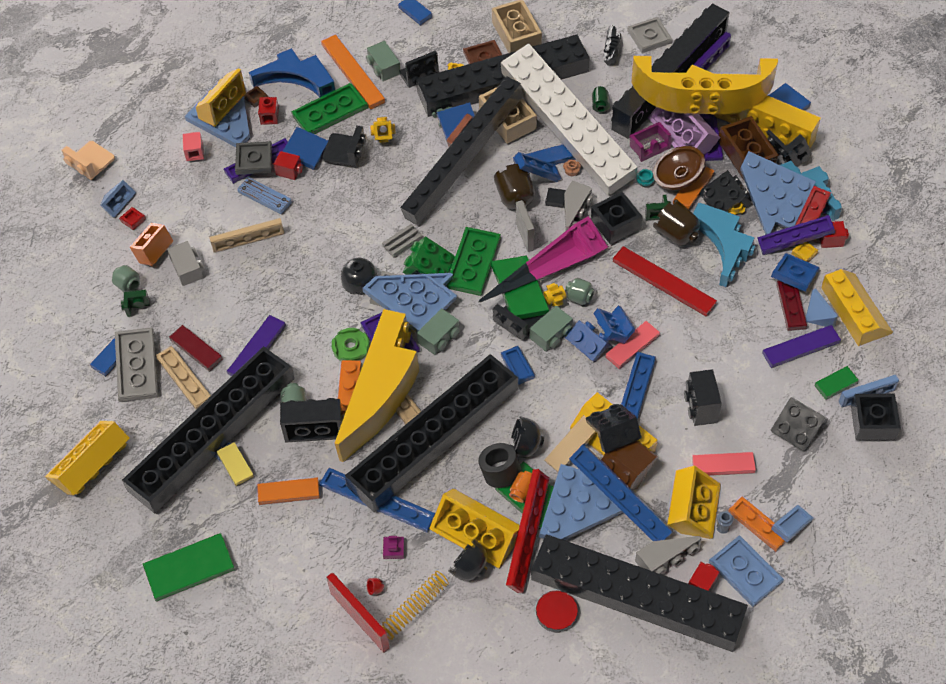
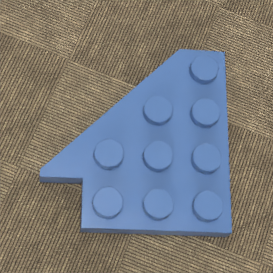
M244 96L215 127L198 119L195 108L197 104L185 115L187 122L236 147V143H246L250 139Z
M748 151L740 170L765 235L771 233L774 224L783 228L795 226L816 181Z
M452 273L375 276L363 287V292L386 310L406 314L409 328L416 333L441 308L446 310L457 299V295L445 287L453 279Z
M561 464L539 537L544 539L545 535L548 534L566 540L624 512L580 469Z

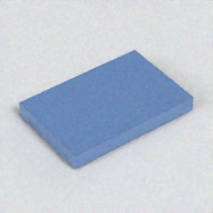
M740 535L709 559V563L720 571L719 574L752 607L784 581Z

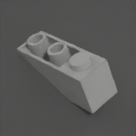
M573 180L564 194L565 231L584 217L587 205L590 206L593 201L592 188Z
M694 536L653 541L636 552L635 562L639 567L663 575L667 568L672 565L677 566L688 554H695L700 549L702 538Z

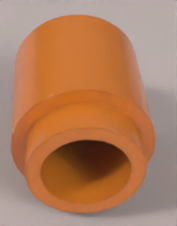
M528 471L518 473L510 488L509 496L513 500L520 503L526 500L532 473Z

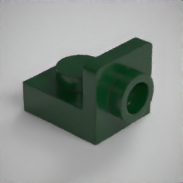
M667 195L662 196V203L646 204V221L660 219L658 214L669 202L671 203V201L667 200Z
M147 290L124 292V299L121 300V309L126 312L127 317H131V308L150 306Z

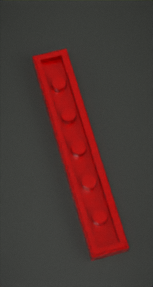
M624 246L613 257L615 264L704 316H707L717 304L716 299Z
M533 469L506 582V586L516 593L524 592L549 483V477L539 469Z

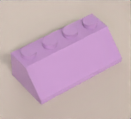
M655 107L648 117L653 124L660 122L671 133V144L674 148L692 146L705 154L720 139L718 134L699 114L676 113Z

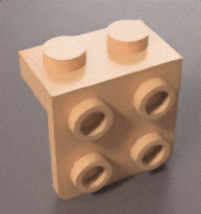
M89 141L77 152L68 146L62 149L65 163L90 180L115 160L112 153L94 141Z

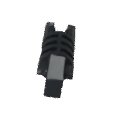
M613 25L608 28L604 47V62L607 65L616 62L621 42V33L617 32V28Z

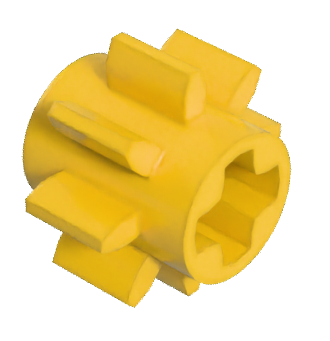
M555 283L547 285V290L543 292L546 303L548 305L552 304V306L563 305L562 300L566 299L563 286H558Z

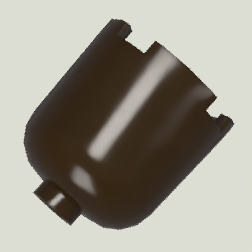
M518 164L507 165L506 170L501 173L499 170L495 173V185L502 203L507 208L516 209V202L523 201L525 207H527L533 201L535 192L529 172L521 170Z
M677 199L674 200L673 205L669 202L658 214L660 218L658 223H653V228L678 246L686 245L689 242L693 243L699 237L700 220Z

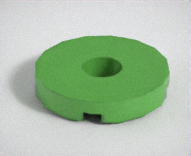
M346 328L340 330L335 338L332 339L331 347L334 356L339 361H361L366 357L370 343L367 335L361 332L360 329ZM350 342H353V343L356 344V345H355L354 347H352V348L346 347V344H348V343H350Z

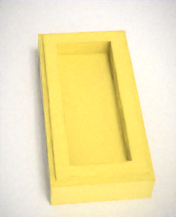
M235 442L217 451V455L235 486L254 477Z

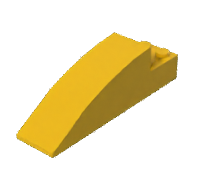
M383 309L335 441L340 462L347 460L379 433L395 414L398 406H401L420 371L417 351L404 348L405 344L409 343L411 332L408 331L409 322H407L406 314Z

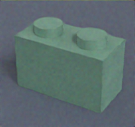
M386 41L367 47L366 60L369 65L373 66L376 76H379L382 81H386L400 75V62Z
M555 306L530 328V339L547 352L551 347H556L560 339L567 336L572 330L573 318L558 306Z
M441 308L417 332L418 344L436 355L439 351L444 350L452 338L459 334V320Z

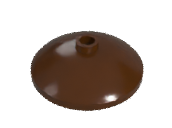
M692 146L673 148L657 160L653 169V177L656 183L664 189L679 190L695 183L703 174L706 167L705 157L699 149Z

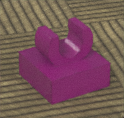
M383 537V559H404V537Z

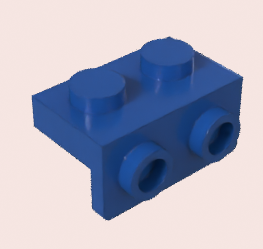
M619 305L612 313L597 308L593 313L598 325L605 332V337L611 341L615 340L625 343L635 331L633 324Z
M579 320L565 338L590 360L596 362L606 348L610 349L612 345L602 332L598 334L594 331L596 328L588 321L584 323Z

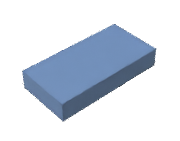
M796 505L778 520L771 529L784 541L788 542L811 523L814 517L802 507Z

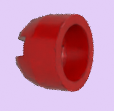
M369 578L367 580L366 587L369 595H377L384 590V584L381 579Z

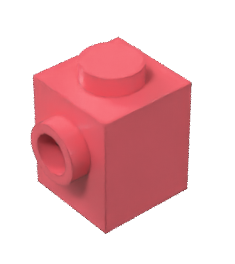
M200 132L183 134V151L186 161L204 159L203 140Z

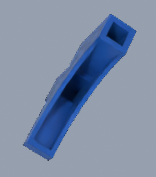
M292 48L277 54L276 61L249 72L253 87L270 83H292L311 90L319 98L335 90L334 80L316 55L300 61Z

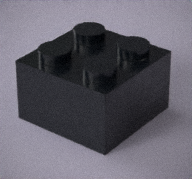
M623 191L591 206V220L610 245L641 230L642 215Z
M713 369L690 372L689 378L685 382L686 390H684L685 402L689 403V419H693L694 426L718 423L722 402Z
M895 393L855 394L851 403L855 440H896L901 427Z

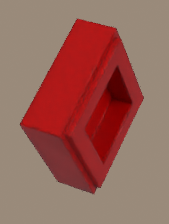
M131 207L119 219L130 229L135 230L146 217Z

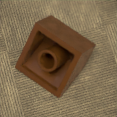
M637 440L605 453L601 460L631 490H634L640 486L658 456Z

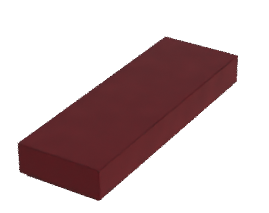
M777 280L776 286L787 331L807 329L798 288Z
M184 325L180 326L169 336L170 341L207 371L213 369L223 360L218 352Z

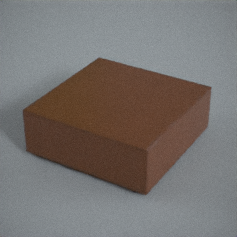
M255 86L244 95V99L254 108L259 105L260 97H268L258 86Z

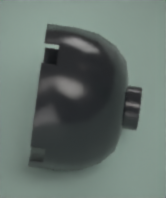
M361 257L353 258L341 270L342 286L350 294L360 293V295H365L363 287L375 276H378L377 270L369 260Z
M520 416V419L516 420L511 438H513L514 446H511L514 448L517 457H528L535 454L538 447L542 448L544 436H541V429L534 420Z
M472 539L473 545L470 546L468 544L453 562L455 563V568L450 567L448 570L449 573L460 580L469 581L473 580L476 576L481 578L488 569L485 566L488 554L486 549L476 539Z

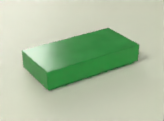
M846 366L815 382L814 386L824 399L827 400L858 384L859 379Z

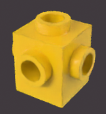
M378 117L377 121L370 125L371 136H374L375 140H379V143L389 142V139L393 138L392 134H396L395 123L392 124L391 120H387V117ZM385 126L387 130L385 132H381L380 127Z

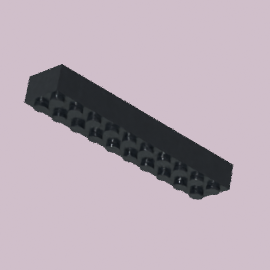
M713 3L708 8H705L702 15L696 18L679 38L674 40L673 45L669 49L667 48L659 59L657 58L654 61L652 72L686 73L691 65H694L727 31L730 12ZM632 86L612 106L611 130L629 139L630 135L634 134L648 119L656 106L642 98Z
M578 34L532 46L561 80L589 72L590 57ZM516 51L416 78L417 93L427 116H432L433 112L437 114V110L441 108L456 107L469 102L471 105L479 103L480 95L498 87L506 78L501 71V62Z
M263 346L122 479L127 492L155 514L217 454L218 450L224 448L281 393L283 388L287 387L295 379L292 367Z
M489 354L345 475L347 488L373 512L377 511L517 391L518 377L493 355Z
M548 534L544 537L531 569L532 581L730 652L734 650L748 604Z

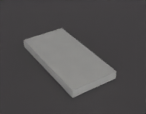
M153 327L116 331L115 350L119 402L158 397Z

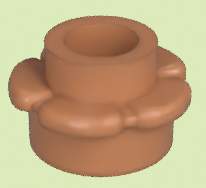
M568 160L563 165V169H565V173L568 176H576L581 167L580 163L575 160Z

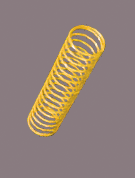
M435 571V574H432L428 581L421 584V588L419 587L418 591H414V594H411V598H407V601H404V605L401 604L400 608H397V612L394 611L393 615H390V619L386 618V622H382L381 626L391 636L390 638L387 635L389 639L393 640L395 637L384 626V623L398 635L396 629L387 620H390L399 631H402L400 626L391 619V616L405 628L403 622L394 613H397L406 624H409L407 619L398 612V609L412 621L410 615L416 617L413 611L419 614L416 607L421 611L423 610L412 596H415L418 602L426 607V604L416 596L415 592H417L426 603L430 604L429 600L419 592V589L430 600H433V597L422 586L424 585L434 597H437L435 592L440 594L439 589L443 590L442 585L445 587L449 585L448 580L442 573ZM436 572H438L439 574H441V575L445 578V580L447 581L448 584H446V583L444 582V580L441 579V578L437 575ZM429 579H432L433 582L435 583V585L432 584V583L429 581ZM426 582L430 584L433 590L426 585ZM408 599H411L415 606L409 603ZM405 602L409 604L413 611L405 605ZM401 606H404L406 610L410 613V615L407 612H405Z

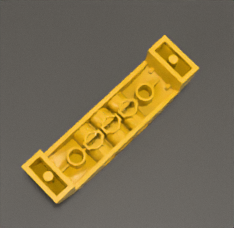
M633 56L631 83L642 98L666 111L689 114H731L750 109L766 98L774 84L778 59L760 58L757 74L652 72L651 56Z

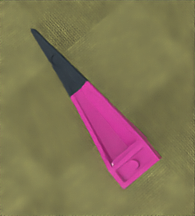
M588 216L571 226L483 296L479 302L486 301L590 259L608 248Z

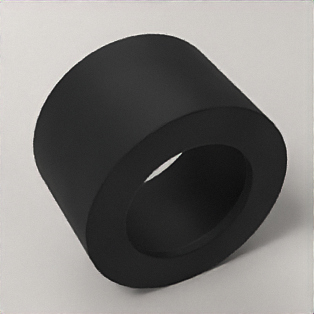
M492 444L486 447L479 455L478 463L486 483L491 487H508L513 484L518 473L521 472L516 452L509 444ZM506 461L501 466L492 467L494 464L498 462Z

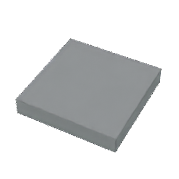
M658 17L628 26L627 29L641 53L672 44L673 39Z
M518 201L516 202V225L527 252L534 251V226L524 202Z

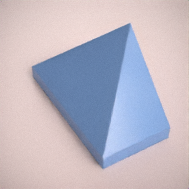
M122 180L104 195L100 206L114 218L136 192Z
M816 288L813 289L806 314V322L825 327L829 325L835 327L838 318L837 314Z

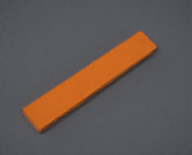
M336 34L321 41L323 48L367 102L370 109L385 103L383 95Z

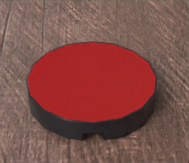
M559 590L549 591L543 594L537 602L536 617L539 624L547 631L558 633L568 630L577 620V603L567 592Z

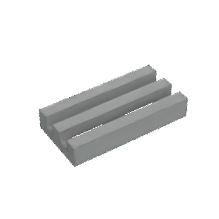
M410 224L384 241L382 245L394 258L410 248L416 241L419 242L423 237Z

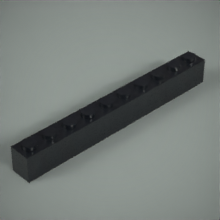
M506 76L400 207L405 219L417 226L421 225L523 98L524 93L520 82Z

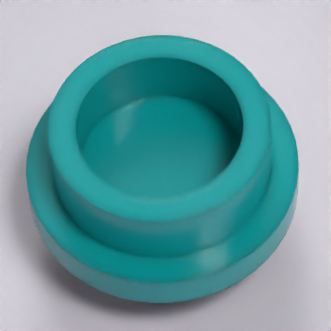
M642 169L636 176L638 184L642 186L651 185L654 182L652 171Z

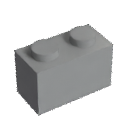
M185 241L167 248L182 286L203 279L201 271L204 270L201 260H196L198 254L194 246L190 247L189 242Z

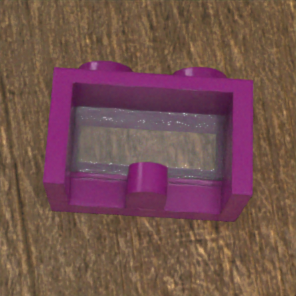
M658 122L630 135V147L638 155L640 161L643 162L671 149V133Z

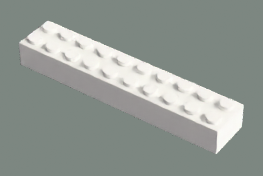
M529 43L501 62L502 74L521 83L525 101L608 196L637 176V166Z

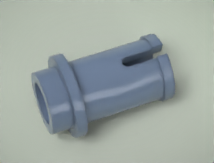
M723 511L717 515L716 529L719 533L725 534L729 531V527L733 523L731 513Z

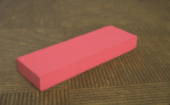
M645 321L635 329L625 343H618L606 353L605 358L620 369L635 357L637 352H641L659 337L660 332Z
M753 452L692 456L693 466L695 465L708 475L755 473L756 471Z

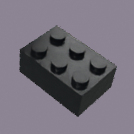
M328 398L326 400L309 399L306 401L290 400L280 402V425L285 443L336 440L344 419L340 399Z

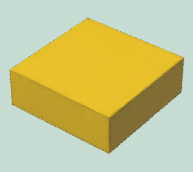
M808 242L798 244L791 254L809 262L817 255L818 249Z

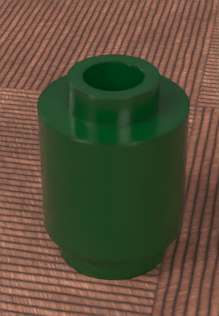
M598 86L592 92V108L600 113L607 111L610 107L609 92L605 87Z

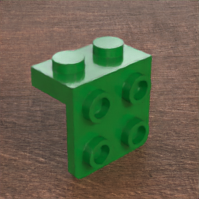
M425 236L419 242L416 241L410 249L412 253L404 261L403 265H405L402 273L411 275L416 270L422 274L448 273L455 256Z

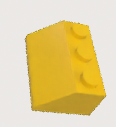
M238 68L227 73L208 92L205 98L197 104L195 108L198 119L215 127L246 94L241 69Z
M695 465L676 470L667 525L680 534L700 536L708 539L713 538L720 483Z

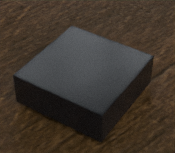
M548 188L545 205L563 208L566 190Z

